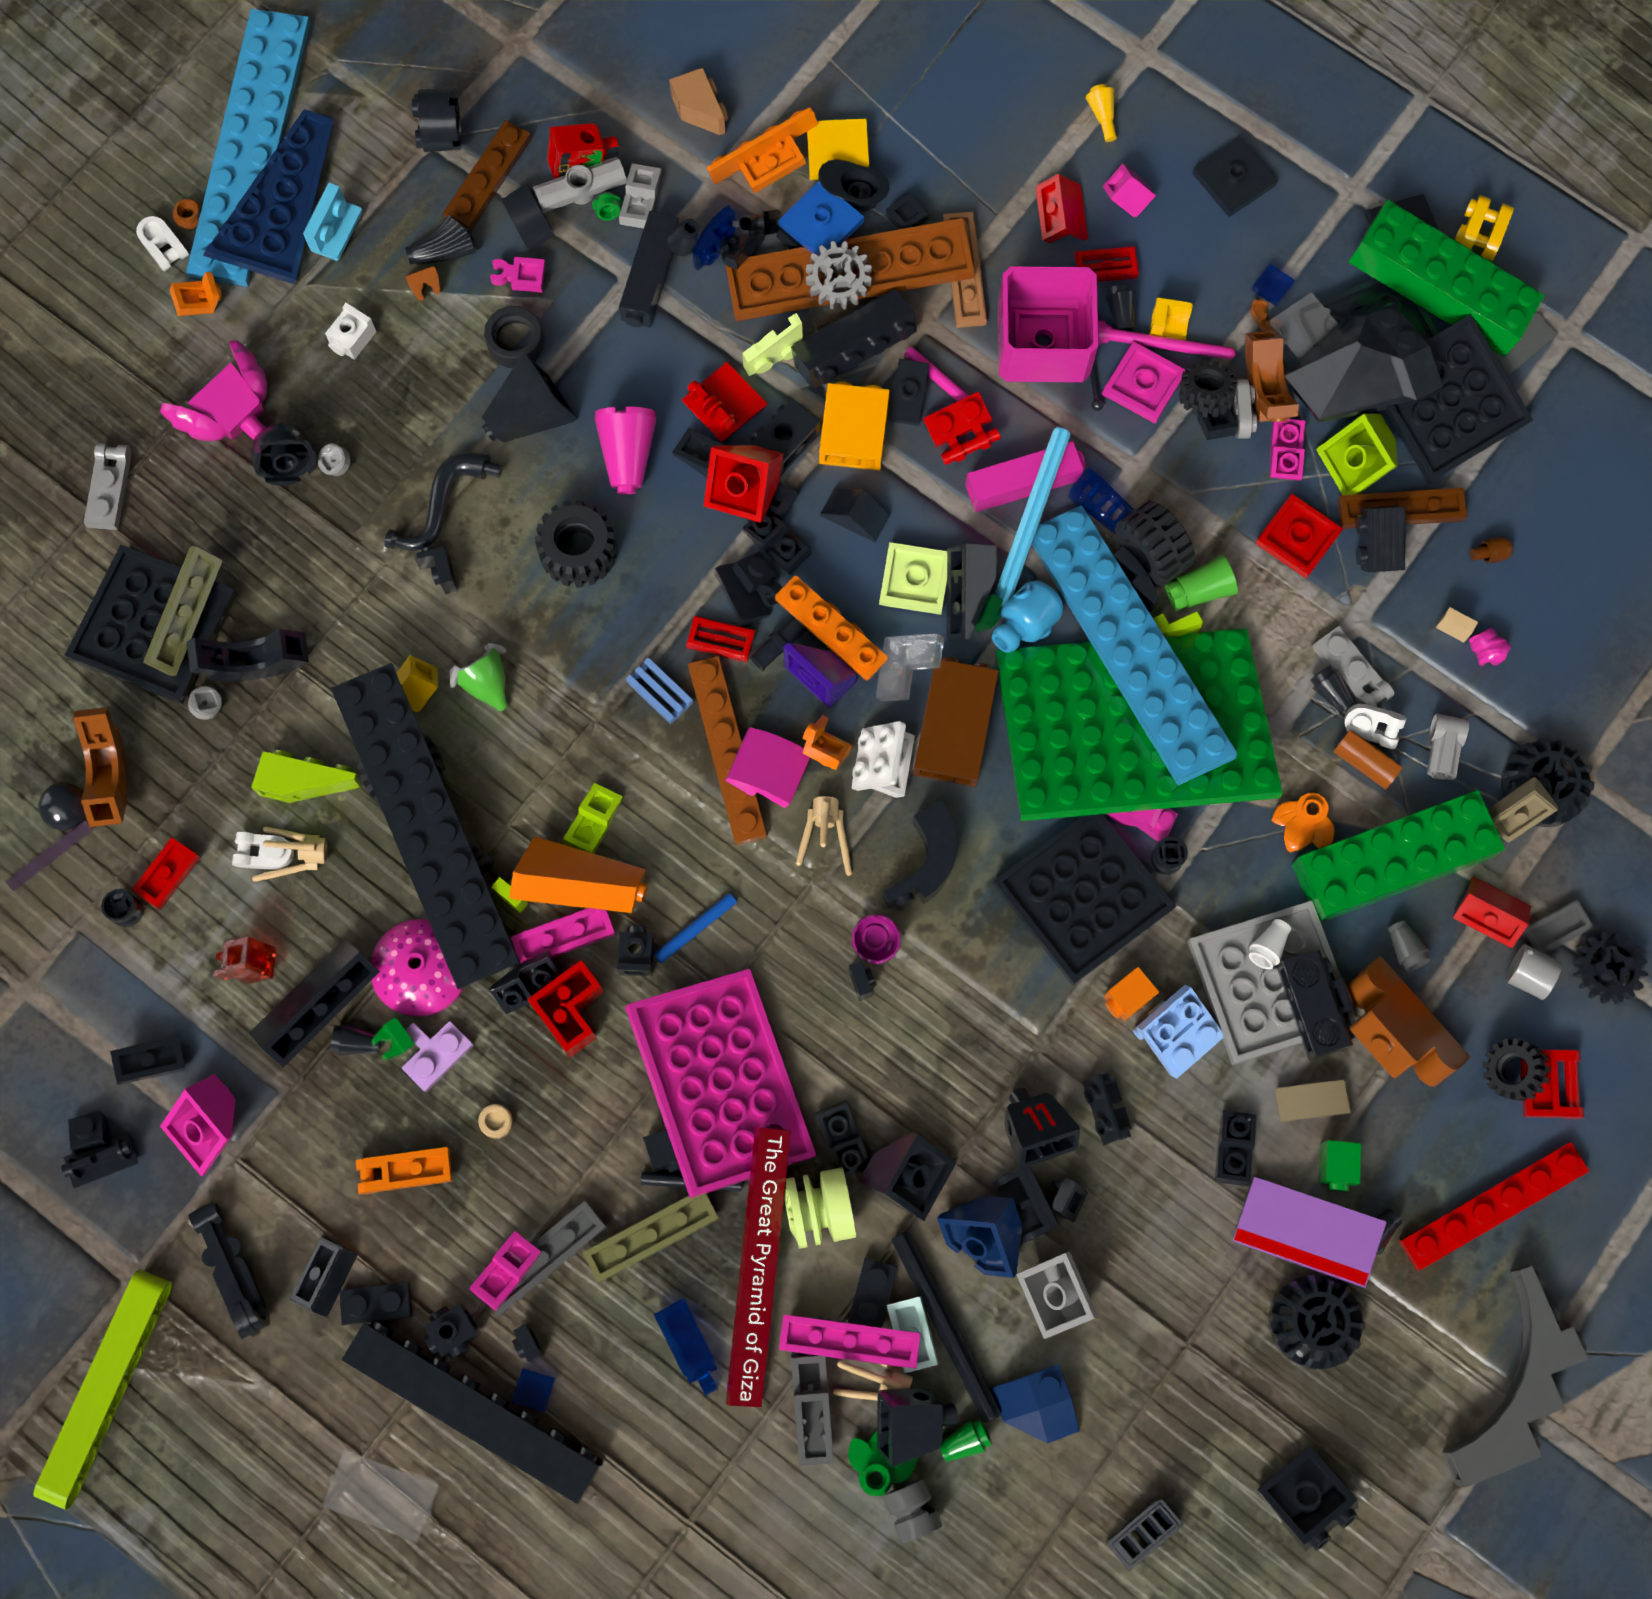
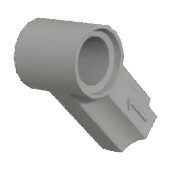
M1439 713L1434 715L1429 731V741H1432L1426 774L1439 780H1454L1456 778L1461 748L1464 746L1468 736L1469 720Z

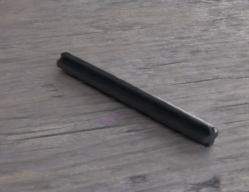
M905 1231L892 1238V1243L918 1295L922 1297L923 1305L979 1416L984 1423L995 1420L1001 1415V1411L910 1232Z

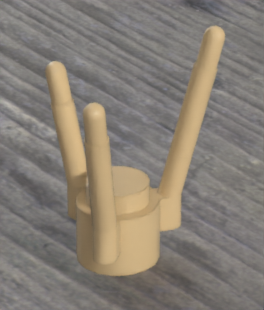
M827 796L813 799V809H808L807 823L796 860L798 866L802 865L814 822L817 827H820L821 847L827 845L828 828L834 827L836 822L845 872L848 876L852 874L843 825V811L838 810V799Z
M264 827L263 831L265 833L300 840L299 842L265 840L263 842L265 847L298 850V860H304L305 863L254 875L252 880L257 882L305 870H318V864H325L327 861V839L320 838V835H306L278 828Z
M843 1361L837 1363L839 1368L880 1383L879 1390L910 1388L913 1377L904 1374L903 1367L880 1364L891 1371L885 1370L882 1376ZM837 1388L833 1390L834 1395L877 1401L878 1393Z

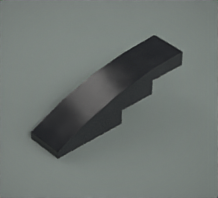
M688 428L672 453L691 468L707 477L711 447L725 445ZM779 482L768 511L782 521L798 497L796 490Z

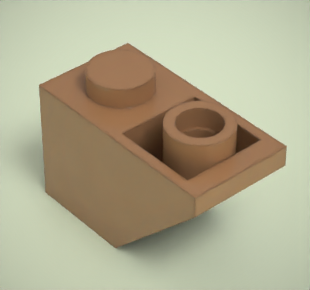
M703 68L669 79L671 97L682 121L718 135L725 134L724 121L728 120L727 111L723 102H717L715 83L712 78L707 79Z

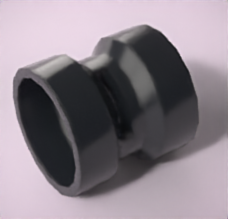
M1177 837L1163 838L1152 852V866L1160 874L1171 875L1176 873L1187 859V846Z
M124 889L111 890L105 895L101 904L105 917L121 927L134 926L143 916L144 910L140 900Z

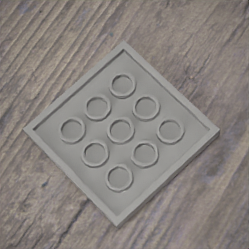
M1313 901L1190 938L1187 941L1215 1020L1222 1031L1223 1042L1232 1065L1303 1043L1281 982L1277 965H1274L1272 969H1264L1257 966L1249 958L1250 946L1272 924L1274 919H1280L1291 927L1280 962L1288 958L1320 950L1322 957H1327L1331 963L1333 975L1329 976L1331 982L1342 979ZM1331 990L1336 1007L1339 1008L1340 1005L1334 990ZM1354 1011L1343 1014L1344 1020H1349L1351 1024L1357 1021Z

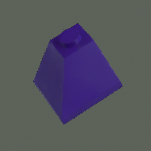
M787 643L784 646V667L829 709L856 683L857 673L834 652L793 643Z

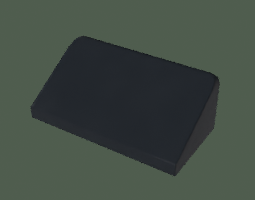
M735 563L720 565L715 568V575L740 627H746L769 617L770 614L757 590L749 593L733 571L732 567Z
M320 1237L289 1300L311 1312L325 1317L328 1316L357 1258V1254Z

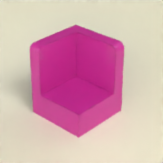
M1124 163L1103 185L1110 199L1133 217H1137L1156 196L1149 184Z

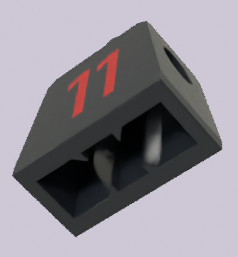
M1018 1088L1011 1092L1009 1095L1011 1104L1006 1107L1004 1125L1020 1169L1078 1150L1080 1127L1051 1094L1043 1093L1030 1097L1025 1088Z

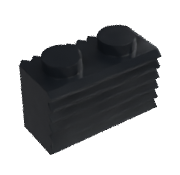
M1400 505L1361 507V514L1357 515L1355 520L1356 532L1361 537V546L1356 548V562L1358 565H1361V570L1371 573L1406 570L1405 507Z

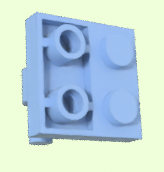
M1187 985L1180 988L1167 1001L1162 1000L1147 1013L1148 1017L1133 1030L1138 1039L1146 1040L1170 1076L1176 1079L1223 1039L1222 1031L1193 989Z

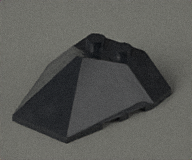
M1372 302L1346 315L1284 376L1286 383L1318 423L1358 415V411L1376 408V411L1386 410L1388 405L1404 402L1406 406L1416 404L1443 389L1430 346L1394 303Z

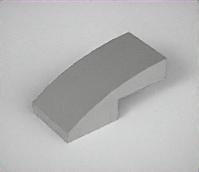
M632 163L625 185L626 195L619 215L620 225L644 229L649 211H654L661 178V168Z

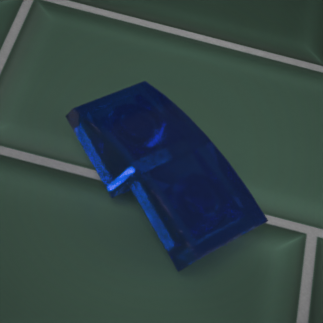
M729 205L712 218L697 240V247L692 253L694 268L697 271L705 265H712L721 254L720 240H725L731 236L737 228L732 226V221L736 220V213Z

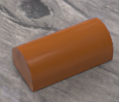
M1352 730L1347 732L1333 751V753L1385 790L1403 769L1400 764Z

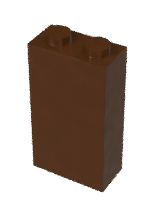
M953 657L935 658L913 776L976 788L998 670H994L990 665L984 663L963 664L959 659Z

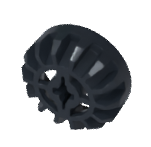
M1540 738L1536 742L1526 743L1508 759L1501 776L1502 794L1506 797L1536 777L1554 800L1558 810L1535 826H1559L1572 820L1590 803L1589 796L1595 786V782L1591 781L1589 776L1592 767L1590 764L1585 765L1581 760L1582 752L1579 749L1572 751L1566 747V741L1558 740L1551 742L1548 738ZM1544 758V761L1540 763L1539 771L1532 772L1535 763ZM1561 759L1570 765L1575 777H1568L1566 769L1561 766ZM1567 783L1575 784L1568 796L1558 799L1559 792L1565 788Z
M1307 1275L1291 1280L1277 1292L1271 1303L1268 1323L1273 1342L1288 1360L1298 1366L1308 1369H1329L1347 1362L1353 1352L1358 1350L1361 1345L1362 1331L1365 1330V1322L1362 1321L1361 1314L1362 1305L1359 1301H1356L1351 1293L1352 1290L1347 1285H1342L1334 1280L1335 1278ZM1325 1297L1320 1299L1316 1306L1307 1309L1302 1307L1311 1298ZM1337 1305L1344 1316L1343 1331L1336 1327L1337 1319L1334 1310ZM1299 1312L1301 1313L1300 1318H1299V1325H1300V1328H1301V1330H1302V1333H1301L1300 1330H1299L1298 1322H1297L1298 1313H1299ZM1321 1315L1320 1321L1324 1326L1315 1329L1316 1323L1312 1320V1316ZM1333 1332L1340 1336L1337 1341L1330 1345H1316L1320 1337H1326Z

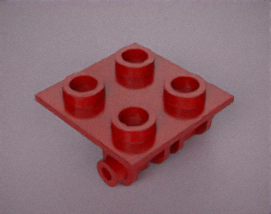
M728 362L703 382L692 381L687 387L690 393L681 399L721 443L768 405Z

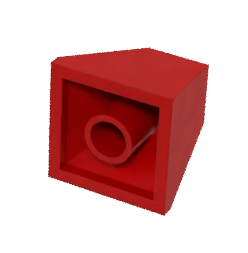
M755 445L712 446L703 506L761 523L779 484L783 453Z

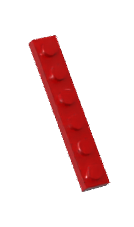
M1572 1142L1566 1143L1401 1239L1399 1242L1415 1269L1420 1271L1590 1171Z

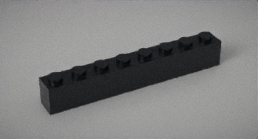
M378 1321L374 1325L363 1323L341 1360L574 1503H581L602 1466L596 1461L598 1457L596 1453L580 1445L578 1450L566 1443L569 1438L568 1436L553 1427L550 1428L549 1432L537 1426L539 1419L523 1409L517 1414L507 1407L510 1401L493 1391L490 1396L478 1390L481 1384L465 1374L461 1378L449 1372L452 1366L435 1356L430 1361L420 1355L422 1348L410 1340L404 1339L401 1343L392 1338L391 1335L394 1331Z

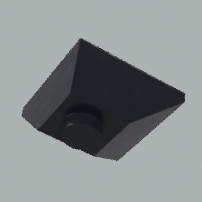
M912 1132L876 1151L858 1182L883 1199L916 1218L925 1221L956 1162L920 1135Z

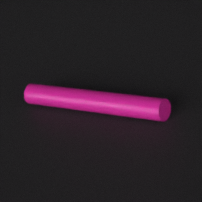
M911 346L907 349L904 356L911 361L929 363L928 377L956 401L969 396L914 347Z

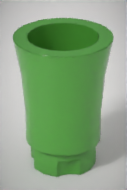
M1223 554L1187 573L1177 576L1175 580L1170 581L1164 586L1166 595L1175 612L1238 594L1234 573Z

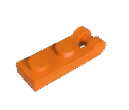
M449 1147L355 1160L356 1171H360L361 1183L357 1184L359 1195L453 1182ZM373 1169H382V1180L374 1181Z

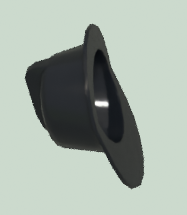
M830 160L822 164L818 171V179L822 187L828 193L844 199L859 213L875 208L877 202L883 200L890 190L887 177L879 170L848 161Z

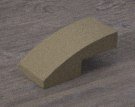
M1345 1080L1275 1089L1280 1122L1282 1123L1351 1113Z

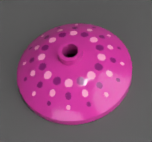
M428 919L409 920L394 926L382 936L373 951L370 963L380 971L371 980L373 988L378 997L389 1008L400 1014L412 1017L436 1014L449 1007L464 989H457ZM413 959H421V965L417 969L410 967Z

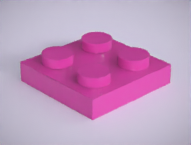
M1133 341L1103 389L1102 395L1156 424L1180 385L1183 371L1185 372V369Z

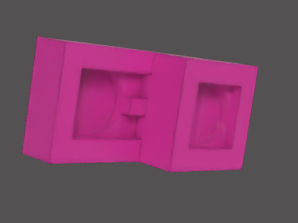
M514 1231L493 1256L492 1262L471 1285L470 1291L497 1311L540 1256L541 1251Z

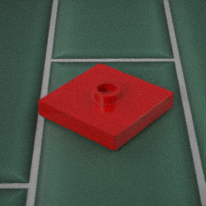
M1292 493L1256 540L1255 544L1307 579L1344 528Z

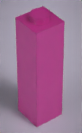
M1073 441L1067 443L1051 490L1080 481L1083 469L1086 468L1083 453L1081 450H1076ZM1046 450L967 473L965 487L975 513L1029 497Z

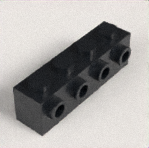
M896 289L791 346L794 365L814 390L916 333L915 313Z
M345 938L249 1034L269 1056L284 1068L380 971Z

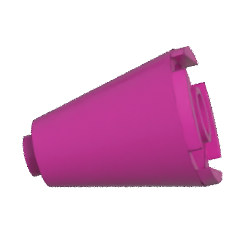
M608 407L595 411L596 428L611 488L617 489V494L632 495L636 494V489L642 488L657 420L656 413L652 409L626 407V410L615 411V407Z

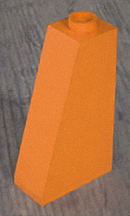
M534 836L513 871L509 898L632 913L637 902H643L647 893L648 884L643 882L646 869Z

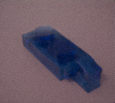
M683 1298L653 1314L684 1377H687L690 1384L698 1380L705 1396L717 1391L718 1387L711 1375L713 1371L718 1369L714 1362L715 1359L686 1300Z

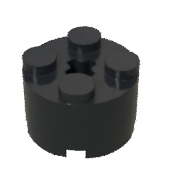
M456 88L419 89L418 94H414L412 113L414 118L419 117L418 130H415L417 148H423L424 152L461 150L462 141H458L457 132H461L458 98H452L456 95Z

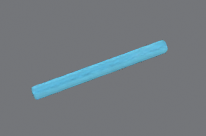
M1056 427L1052 432L994 595L1003 600L1002 607L1014 594L1071 434L1064 428Z

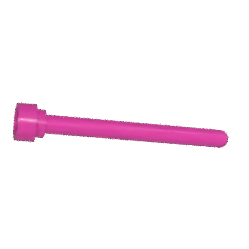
M1098 320V345L1108 343L1109 341L1132 344L1134 341L1141 346L1227 360L1233 359L1236 354L1235 350L1231 347L1113 329L1111 325L1106 324V321Z

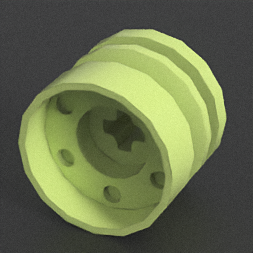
M843 1167L822 1171L820 1173V1188H813L808 1174L802 1175L805 1191L797 1192L794 1177L786 1179L787 1185L784 1198L790 1231L796 1239L799 1249L807 1247L805 1232L812 1230L815 1245H821V1229L827 1227L834 1242L856 1238Z

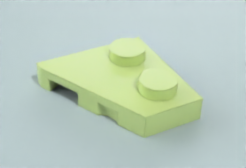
M797 313L788 318L791 326L779 335L772 330L762 340L742 353L743 367L749 376L755 373H764L773 364L783 359L790 360L793 358L791 346L803 340L802 322Z

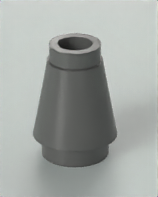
M1405 920L1397 922L1388 928L1399 966H1404L1405 970L1409 972L1424 966L1430 961L1428 948Z

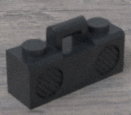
M1320 950L1282 960L1276 967L1308 1059H1316L1353 1046L1352 1039H1355V1035L1350 1030L1352 1024L1349 1020H1344L1343 1014L1353 1012L1356 1009L1345 978L1331 982L1329 977L1333 975L1331 963L1327 957H1322ZM1331 990H1334L1340 1005L1339 1008L1336 1007Z

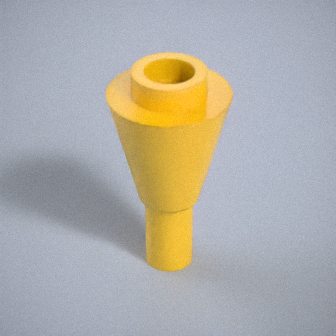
M1106 84L1096 85L1090 89V93L1085 98L1099 124L1102 126L1105 141L1111 142L1117 139L1113 124L1114 88L1107 87Z

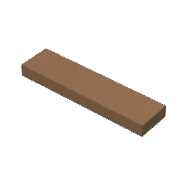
M973 211L943 214V221L963 218L975 272L974 278L950 282L956 328L984 326L987 323Z

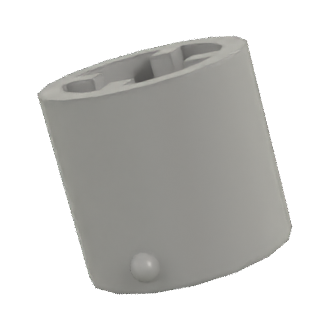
M1524 944L1514 956L1508 968L1505 982L1544 1000L1558 980L1562 969V962Z

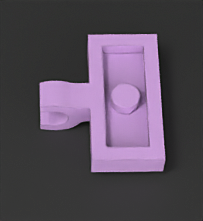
M450 1021L431 1039L417 1025L412 1023L405 1031L420 1050L402 1069L424 1092H427L474 1045Z

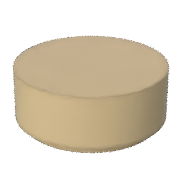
M492 1104L485 1107L480 1113L479 1127L486 1136L499 1139L511 1131L513 1116L503 1105Z

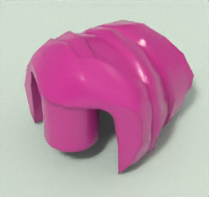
M1492 627L1469 639L1472 652H1475L1480 666L1488 662L1495 666L1499 665L1506 659L1511 649L1510 643L1503 637H1499Z

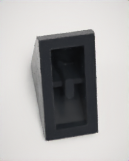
M834 488L820 516L876 543L890 514L863 489Z

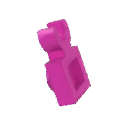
M514 257L513 265H509L502 259H494L492 261L494 269L503 270L500 275L491 274L492 284L501 286L511 282L512 290L543 292L546 269L545 259Z

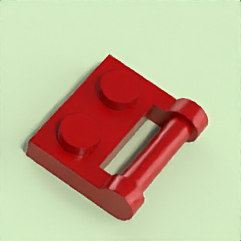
M1542 1050L1541 1054L1546 1055L1549 1060L1545 1064L1551 1067V1073L1546 1072L1545 1075L1550 1080L1548 1084H1542L1541 1087L1545 1089L1542 1093H1534L1536 1098H1525L1526 1101H1522L1523 1117L1584 1118V1108L1580 1107L1577 1063L1581 1062L1580 1051ZM1520 1057L1522 1081L1527 1075L1528 1066L1525 1060ZM1557 1062L1564 1063L1566 1107L1560 1106Z

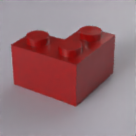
M580 960L527 1000L570 1058L597 1039L579 1014V1011L602 995L604 991L583 961Z

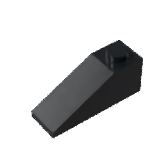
M968 543L947 546V641L971 639L996 579V568L998 565L996 557L997 546Z

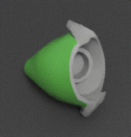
M488 643V645L483 647L487 653L466 667L459 668L455 665L451 668L450 688L458 684L469 694L494 707L497 711H504L507 709L508 703L505 695V671L500 654H505L506 649L501 645Z

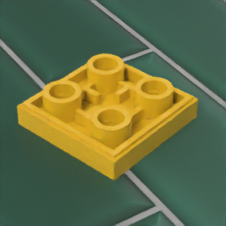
M866 119L817 121L818 125L807 131L810 180H819V169L822 164L830 160H844L869 167Z

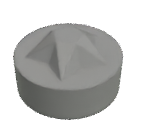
M328 444L320 450L318 466L325 474L340 476L349 468L350 455L343 446Z
M209 686L195 688L188 700L190 712L195 717L203 720L214 718L222 706L221 695L216 689Z

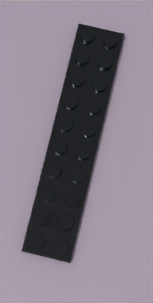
M389 663L331 687L457 989H462L520 964L394 665Z

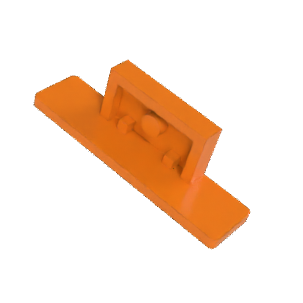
M811 107L799 110L792 114L790 119L779 125L769 127L765 130L764 134L754 140L743 142L735 151L726 156L717 157L706 168L713 183L717 184L741 170L755 194L805 165V159L793 139L818 125L814 111Z
M794 576L775 595V600L864 680H869L887 662V655L866 638L864 632L855 623H849L834 604L822 599L798 576Z

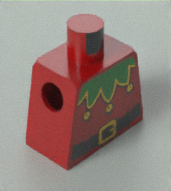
M594 123L550 127L547 162L553 179L566 175L568 169L573 166L582 165L589 167L603 162L604 156L619 153L615 135L601 138L598 127Z

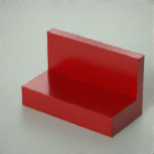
M1057 174L1035 186L1042 241L1051 244L1068 234L1082 241L1087 240L1088 233L1081 185Z
M1472 876L1469 880L1467 893L1454 911L1453 918L1513 948L1529 925L1531 905Z

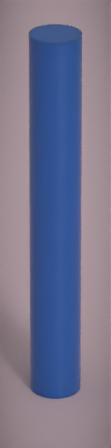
M728 893L654 952V957L662 964L737 904L735 898Z

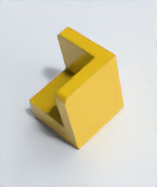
M1157 298L1152 312L1149 334L1186 340L1188 321L1193 304Z
M409 655L397 671V675L412 710L419 712L438 688V668Z

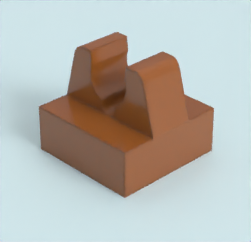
M434 265L405 275L409 288L418 300H424L421 292L423 283L431 286L435 295L440 293L439 277Z

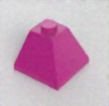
M213 1074L185 1088L160 1126L200 1176L208 1172L232 1137L235 1097L231 1094L228 1087Z

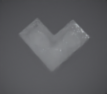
M938 633L885 637L882 652L887 655L888 659L879 671L876 698L881 701L909 700L913 670L940 668L944 637Z

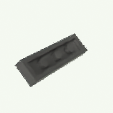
M583 1201L532 1244L541 1251V1254L501 1307L495 1311L498 1316H502L607 1228L586 1201Z

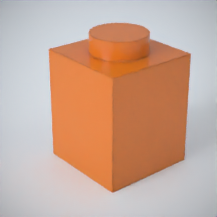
M1137 967L1107 991L1104 995V998L1107 1000L1105 1006L1115 1018L1121 1017L1126 1022L1154 999L1159 991L1140 968Z

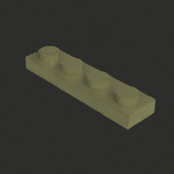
M196 546L189 548L143 663L170 676L177 675L187 650V641L192 638L223 560Z
M706 1194L691 1199L687 1196L582 1253L599 1284L717 1221L719 1218Z

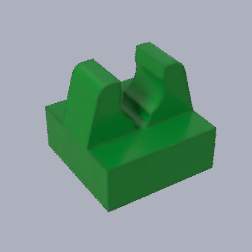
M396 1017L384 1024L371 1040L373 1046L380 1041H388L391 1044L389 1051L381 1056L385 1061L402 1056L415 1044Z

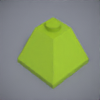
M1381 414L1361 415L1316 449L1342 495L1359 494L1398 466L1396 439Z

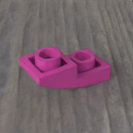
M1288 419L1284 422H1272L1270 478L1302 480L1305 449H1303L1304 420Z

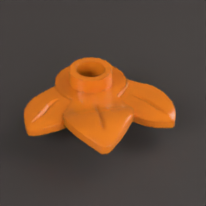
M1304 794L1298 801L1284 802L1274 811L1271 821L1280 826H1285L1284 843L1287 851L1294 852L1303 849L1311 841L1319 849L1329 846L1333 842L1335 834L1334 825L1327 817L1329 811L1328 803L1320 794ZM1311 802L1318 806V812L1315 815H1310L1306 811L1307 805Z

